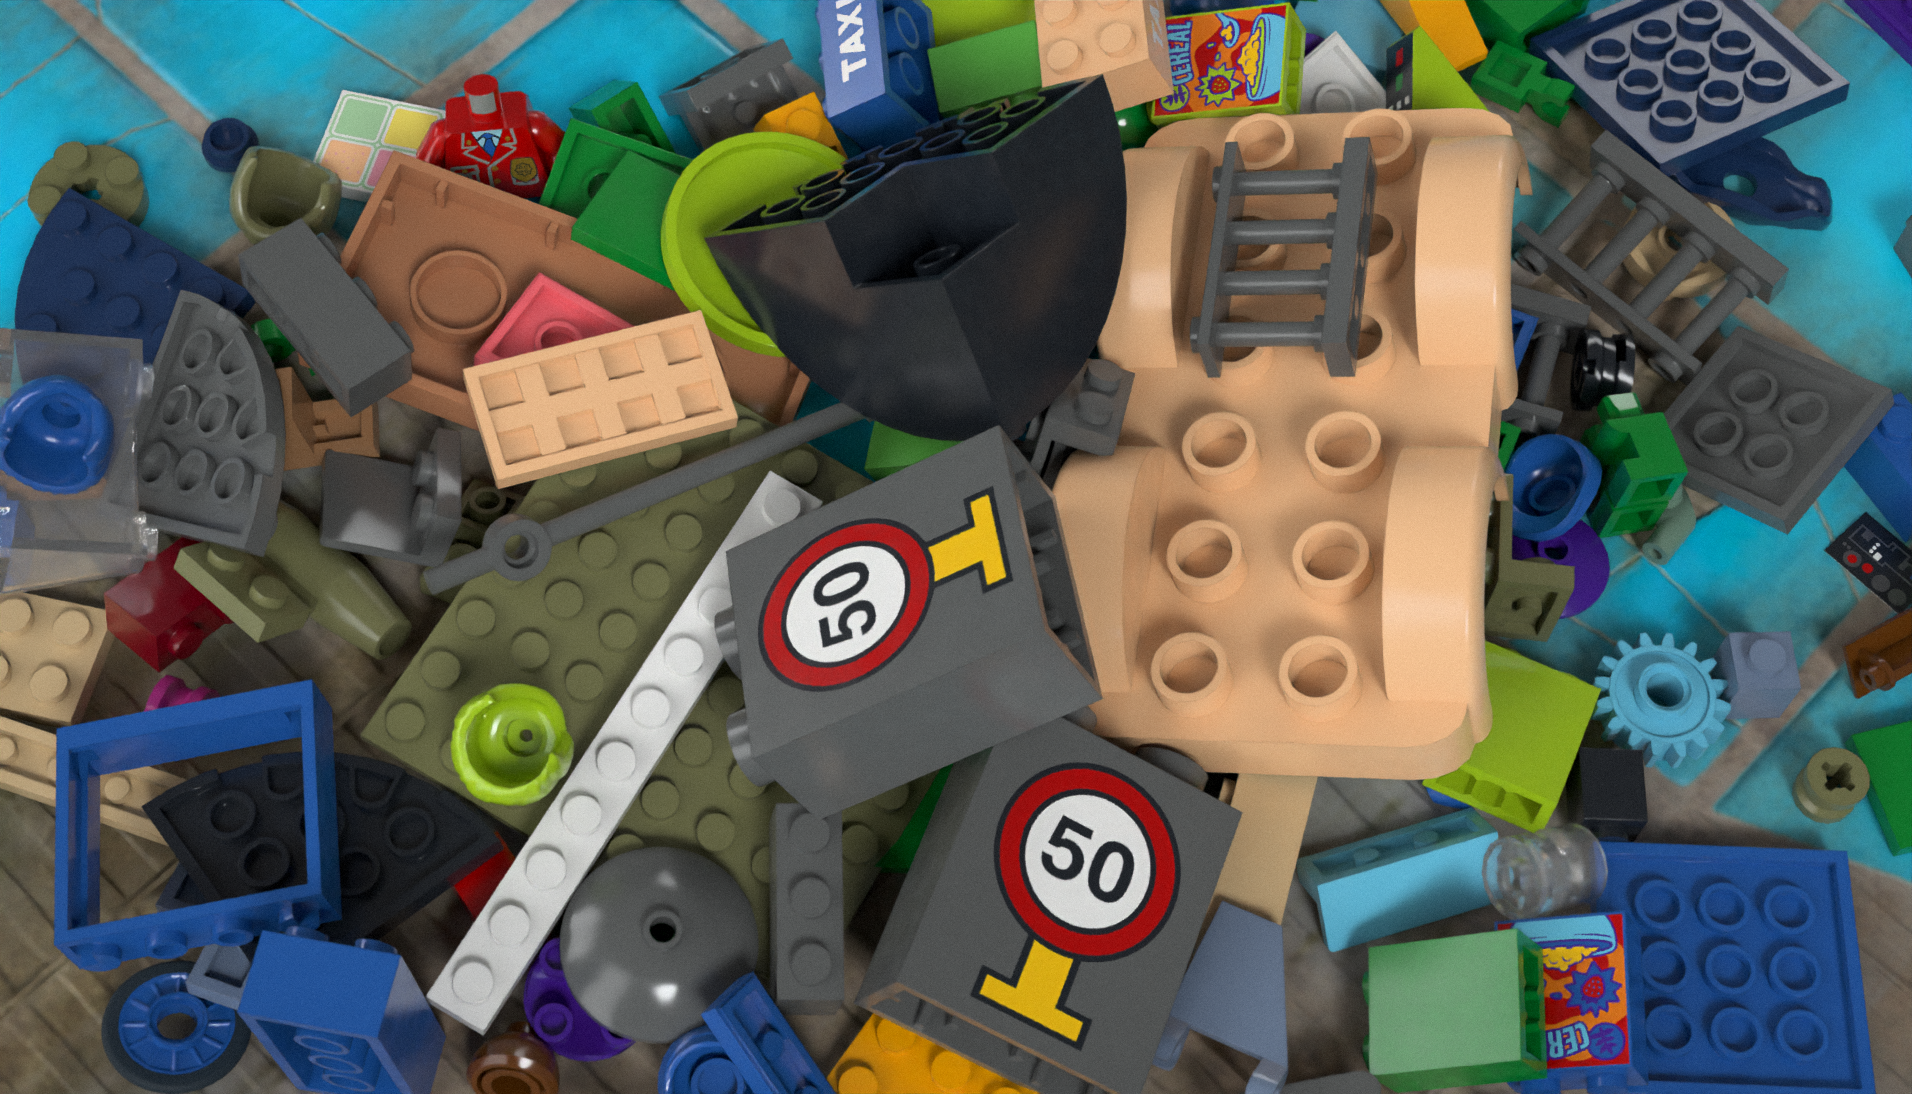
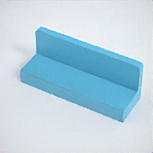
M1472 807L1297 859L1296 862L1300 884L1317 903L1323 941L1331 952L1501 902L1507 897L1498 831Z

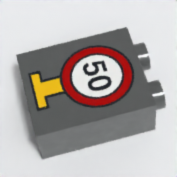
M1000 425L726 551L732 606L715 615L714 628L719 647L727 664L735 675L742 680L745 708L730 714L727 719V735L733 755L745 776L754 785L763 787L777 781L818 820L1103 699L1056 497Z
M1088 706L954 762L854 1004L1019 1086L1040 1094H1141L1243 812L1204 792L1208 775L1201 766L1191 759L1176 752L1156 747L1140 748L1133 755L1093 734L1097 724V717Z

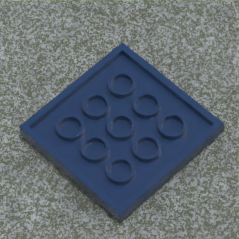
M1622 0L1530 38L1529 54L1547 62L1545 72L1553 79L1564 80L1575 85L1571 97L1605 130H1608L1668 177L1846 101L1850 85L1849 81L1756 0Z

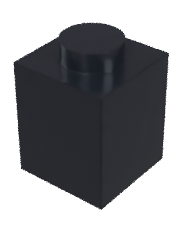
M1579 747L1566 780L1570 841L1590 843L1591 841L1634 842L1648 822L1643 751Z

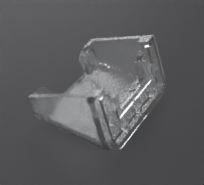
M0 328V409L12 394L26 383L45 376L66 375L89 386L95 395L106 403L113 415L115 432L110 466L97 485L91 486L87 491L69 495H54L50 492L37 491L0 470V596L137 574L143 570L145 561H155L158 544L157 524L146 523L145 512L138 511L136 416L140 401L151 400L154 384L153 364L143 363V339Z

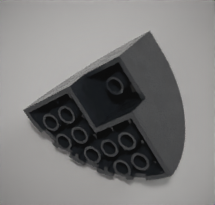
M1103 74L1043 87L1037 92L1038 97L1024 100L1013 106H1010L1008 98L973 111L961 119L959 115H955L915 130L916 137L900 141L886 149L879 145L841 162L842 169L825 172L792 186L796 196L781 200L768 208L766 204H759L704 239L734 294L761 330L767 334L776 344L777 348L799 370L840 402L874 421L914 436L945 441H965L1000 425L1011 441L1016 440L1027 431L1026 424L1047 408L1068 387L1082 369L1107 321L1118 285L1126 236V174L1121 136L1113 103Z

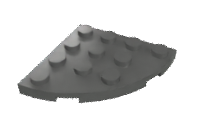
M180 290L97 514L116 522L199 542L214 543L232 550L264 557L268 541L274 535L278 524L276 512L281 494L285 465L286 431L284 405L279 380L271 357L255 331L235 312L199 294Z

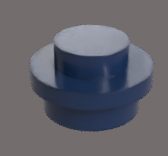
M223 118L215 121L207 128L202 141V153L207 164L213 169L220 172L233 173L236 172L246 150L249 147L260 146L255 131L250 126L235 118Z

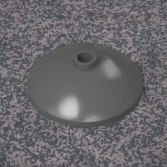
M647 847L632 850L608 860L582 882L566 909L561 927L559 949L566 983L580 1007L595 1022L623 1038L637 1042L664 1044L673 1043L686 1032L707 1025L700 1014L739 977L755 971L759 939L751 905L742 889L726 871L709 859L687 850L672 847ZM658 923L668 924L674 930L675 936L669 942H657L650 934L651 927Z

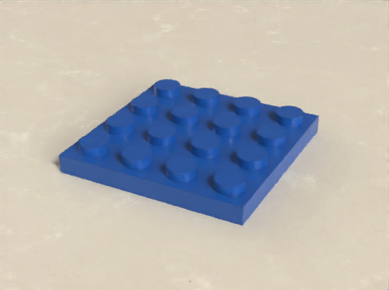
M1591 841L1586 849L1591 913L1625 910L1641 933L1649 1085L1628 1086L1627 1094H1876L1847 851Z

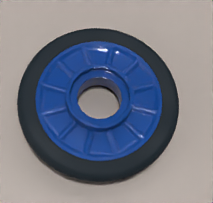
M168 961L142 969L119 986L106 1006L101 1025V1037L105 1053L110 1063L122 1077L142 1089L162 1094H182L203 1089L226 1076L238 1064L247 1049L252 1031L237 1013V1010L188 993L185 982L196 963L195 961ZM173 1013L189 1015L197 1024L195 1031L190 1036L178 1040L163 1036L158 1030V1025L166 1016Z

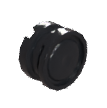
M1581 330L1577 338L1571 367L1570 402L1573 410L1588 412L1592 410L1593 406L1598 407L1603 397L1630 393L1632 391L1635 371V341L1632 334L1621 333L1613 334L1612 337H1602L1599 330Z

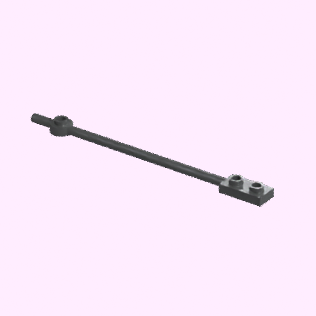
M840 402L542 524L537 523L524 514L513 513L504 515L489 526L484 535L482 548L424 571V579L432 595L494 570L504 578L512 581L531 579L546 567L551 556L552 546L867 417ZM514 535H520L521 543L518 549L512 553H506L505 544L507 540Z

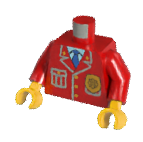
M479 74L468 78L463 86L465 96L451 97L445 102V118L434 121L430 125L417 149L416 159L523 199L541 197L565 131L543 111L534 110L527 94L521 91L500 93L497 79L488 74Z

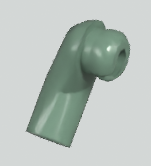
M1682 483L1672 499L1668 500V506L1656 523L1657 528L1642 546L1644 555L1650 561L1659 565L1667 564L1696 526L1695 512Z

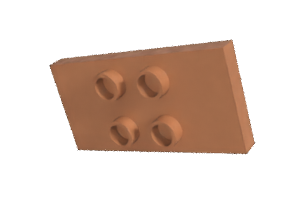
M393 150L340 255L342 261L340 266L351 279L360 277L364 280L376 298L378 304L376 309L388 324L392 321L398 322L406 331L414 346V352L411 354L412 380L385 397L479 431L463 380V369L474 366V356L539 272L634 326L691 312L681 301L676 291L571 240L572 226L577 221V218ZM708 329L732 400L778 427L796 421L812 380L787 357L768 356L742 349L727 342ZM298 353L299 365L310 368Z

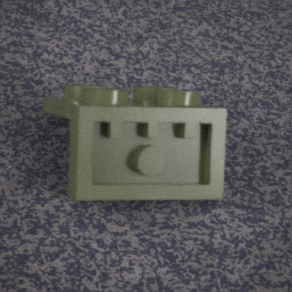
M1505 473L1510 500L1497 501L1493 491L1489 513L1484 590L1485 635L1547 642L1574 590L1575 566L1558 565L1549 559L1541 557L1512 560L1513 474Z

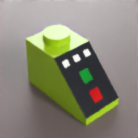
M1421 26L1398 39L1386 49V109L1471 108L1490 112Z

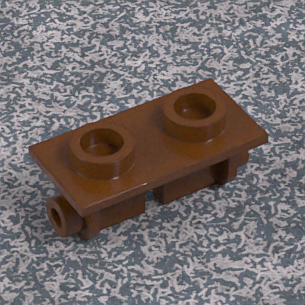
M1912 607L1842 644L1855 698L1859 699L1877 689L1888 691L1895 687L1898 680L1912 673Z

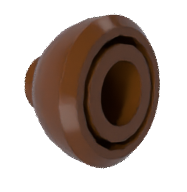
M517 1021L509 1024L506 1032L493 1036L477 1050L466 1072L468 1084L476 1094L559 1093L560 1073L557 1059L549 1045L535 1035L536 1033L530 1022Z

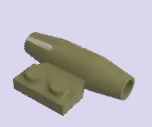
M279 499L276 512L278 517L277 528L272 538L268 541L264 557L207 542L187 546L179 551L174 569L257 643L301 629L310 617L318 625L378 660H383L396 653L404 645L411 633V622L368 568L346 550L322 546L319 543L320 527L300 510Z

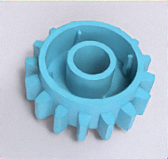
M1646 632L1639 634L1633 644V648L1625 641H1619L1612 651L1611 657L1604 656L1594 672L1598 677H1595L1591 684L1601 689L1598 701L1591 715V720L1601 721L1605 729L1601 735L1604 742L1612 740L1621 749L1642 750L1645 767L1652 768L1656 761L1667 760L1671 768H1677L1685 758L1686 753L1695 760L1701 758L1709 746L1708 743L1714 744L1725 727L1721 722L1724 721L1731 711V704L1720 700L1728 687L1727 680H1712L1710 677V673L1717 664L1715 659L1711 658L1698 662L1694 658L1697 650V644L1694 642H1690L1683 650L1674 648V638L1671 633H1666L1659 645H1653L1651 638ZM1648 695L1659 697L1668 707L1655 704Z

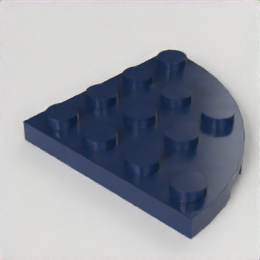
M68 188L49 213L36 235L26 258L18 286L15 307V342L19 365L25 383L50 375L70 376L89 386L95 395L101 398L109 407L113 415L115 437L111 463L103 477L108 482L111 479L180 290L196 293L235 312L242 319L255 305L256 301L246 288Z

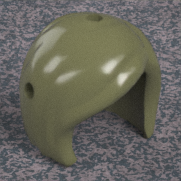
M267 146L249 147L239 163L230 187V213L236 226L243 231L245 237L253 245L299 218L303 219L315 235L324 233L327 236L339 212L342 181L331 170L292 151Z

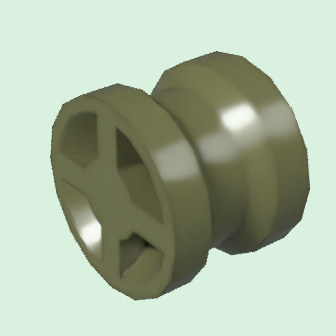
M1837 747L1821 749L1810 758L1806 767L1798 773L1793 782L1792 796L1798 809L1813 821L1825 824L1840 822L1865 797L1870 786V775L1863 761L1847 749Z

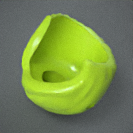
M509 683L498 685L474 696L462 706L454 719L450 748L455 771L474 797L485 803L503 806H523L537 802L547 796L556 786L559 779L565 776L573 758L574 741L567 732L563 709L549 692L533 685ZM525 729L532 732L531 740L525 739L523 735Z

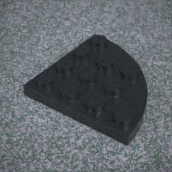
M302 751L262 756V762L240 766L219 773L217 769L204 772L170 788L141 806L208 903L308 884ZM334 752L342 919L320 923L319 927L315 930L328 936L329 942L355 946V942L358 939L378 941L494 857L504 847L482 819L444 789L441 791L432 784L409 775L402 767L369 757ZM278 931V932H276V933L286 934V932H283V931ZM261 935L254 936L251 942L239 946L251 964Z

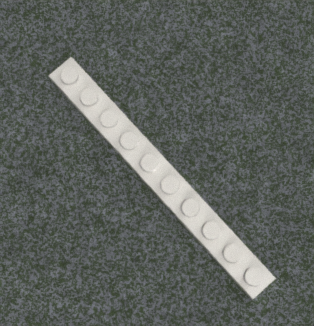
M769 471L426 995L428 1003L479 1034L485 1035L571 901L574 893L589 873L725 660L716 638L714 618L718 612L732 606L726 551L822 507L823 501L774 472Z

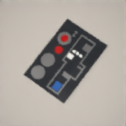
M1867 512L1824 550L1897 614L1903 612L1912 603V550Z

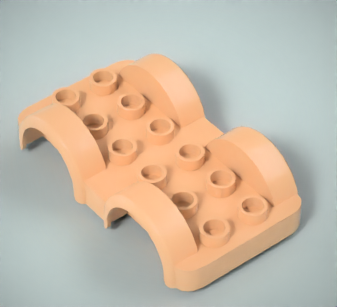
M1471 108L1372 109L1365 112L1292 115L1259 113L1240 117L1196 118L1177 121L1165 126L1148 139L1144 148H1130L1123 151L1127 191L1126 236L1123 261L1113 303L1107 321L1096 343L1099 359L1111 361L1121 369L1135 373L1119 439L1113 455L1100 456L1081 449L1075 450L1061 467L1052 489V493L1057 501L1103 696L1102 700L1088 705L1097 717V724L1093 734L1135 755L1138 749L1144 747H1156L1176 752L1197 763L1205 772L1420 780L1437 778L1456 771L1470 758L1475 744L1482 742L1488 736L1493 723L1485 656V561L1493 491L1497 501L1510 500L1506 477L1498 457L1502 410L1508 409L1514 403L1518 393L1511 314V239L1515 188H1519L1521 195H1533L1529 166L1523 147L1513 137L1510 124L1500 115L1483 109ZM1370 137L1378 177L1355 377H1330L1323 352L1316 353L1314 346L1224 347L1220 378H1208L1200 354H1194L1191 350L1190 325L1193 317L1201 316L1217 206L1212 192V175L1214 167L1222 166L1225 143L1238 141L1246 172L1332 169L1334 163H1342L1345 138ZM1332 193L1245 196L1242 221L1326 219L1328 212L1337 211L1338 199H1334ZM1326 243L1239 245L1235 271L1320 269L1322 263H1330L1332 249H1328ZM1320 294L1232 296L1228 322L1314 321L1315 315H1324L1326 300H1322Z

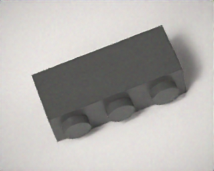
M299 218L238 254L243 286L350 417H353L412 380L411 354L414 352V346L410 337L398 322L392 321L389 324L376 309L378 304L369 286L360 277L350 278L340 266L342 261L336 247L324 233L315 235L303 219Z
M776 803L769 822L770 997L782 1015H836L844 1001L842 811L818 820L800 803Z

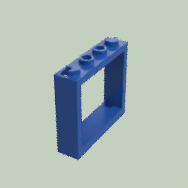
M312 679L57 728L54 945L79 969L93 972L109 971L119 967L122 961L148 956L156 959H172L186 954L190 948L211 944L220 946L244 945L251 942L254 936L261 935L262 930L287 932V929L293 926L315 930L319 927L320 923L342 919L332 708ZM302 737L308 884L100 924V775Z

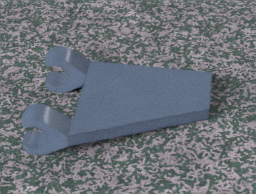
M1222 900L1182 979L1152 1065L1167 1071L1174 1069L1183 1050L1188 1033L1192 1029L1261 1060L1248 1081L1245 1094H1281L1288 1075L1283 928L1281 925Z

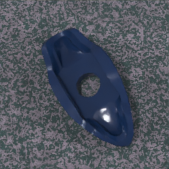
M1762 137L1669 176L1670 179L1703 204L1710 202L1717 205L1729 217L1736 218L1749 225L1822 231L1832 221L1833 202L1827 183L1822 178L1806 175L1799 171L1782 148ZM1731 175L1743 176L1752 183L1754 194L1748 197L1725 189L1723 180Z

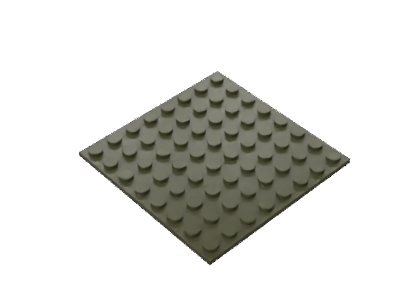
M732 400L738 416L737 427L537 479L514 513L524 514L537 523L542 524L778 428V426ZM804 443L552 546L551 556L546 567L531 579L512 581L504 578L494 570L469 580L464 584L360 734V737L365 742L518 833L530 838L769 471L774 472L823 501L822 506L874 482L808 443ZM514 535L507 540L505 544L506 553H512L518 549L521 543L520 535ZM724 660L588 874L590 875L599 866L620 854L647 847L678 848L709 859L736 881L751 905L759 939L757 964L754 973L770 982L769 822L776 803L799 802L777 781L763 787L754 785L739 767L728 740L727 719L730 714L745 708L742 680L735 675L726 660ZM501 684H528L549 692L563 709L567 732L574 741L573 758L565 776L559 779L556 786L547 796L528 805L503 806L485 803L474 797L460 780L451 757L450 742L454 729V719L459 710L472 697ZM528 729L524 730L523 735L525 739L531 740L532 732ZM940 769L842 810L843 933L882 867L874 866L899 840Z

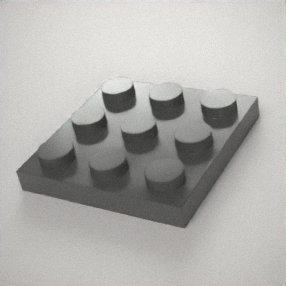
M1738 325L1666 410L1664 416L1688 469V473L1682 481L1683 486L1788 535L1892 408L1894 399L1892 389Z

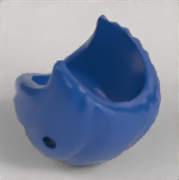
M50 375L26 383L15 391L0 409V470L37 491L50 492L54 495H69L87 491L91 486L97 485L111 463L115 432L113 415L109 407L101 398L95 395L89 386L70 376Z

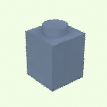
M1791 631L1728 633L1712 657L1717 664L1710 673L1711 679H1722L1728 682V687L1720 700L1731 704V711L1725 719L1780 718L1801 690Z

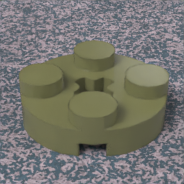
M76 141L64 143L55 150L53 158L44 164L36 174L27 199L28 206L40 227H42L49 213L68 188L81 195L87 191L97 190L102 197L99 200H90L137 227L143 222L150 202L144 177L134 159L113 147L105 145L85 146Z

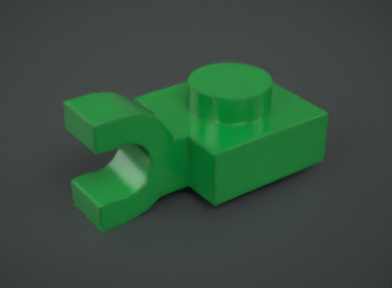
M1498 40L1472 76L1470 88L1475 94L1517 113L1520 112L1527 102L1532 105L1535 113L1543 121L1559 128L1569 114L1570 106L1566 103L1572 96L1575 85L1564 80L1551 79L1545 76L1546 61Z

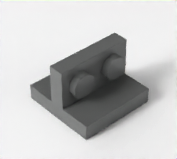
M783 38L750 46L658 96L668 116L680 114L700 154L727 138L753 133V128L765 114L799 99L782 66L793 59Z

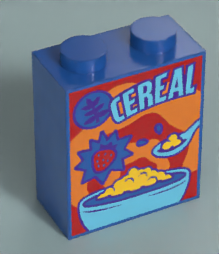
M1622 910L1494 921L1495 931L1517 928L1543 948L1547 1078L1506 1083L1516 1093L1561 1094V1090L1587 1089L1589 1094H1627L1628 1086L1649 1085L1641 933L1628 913Z

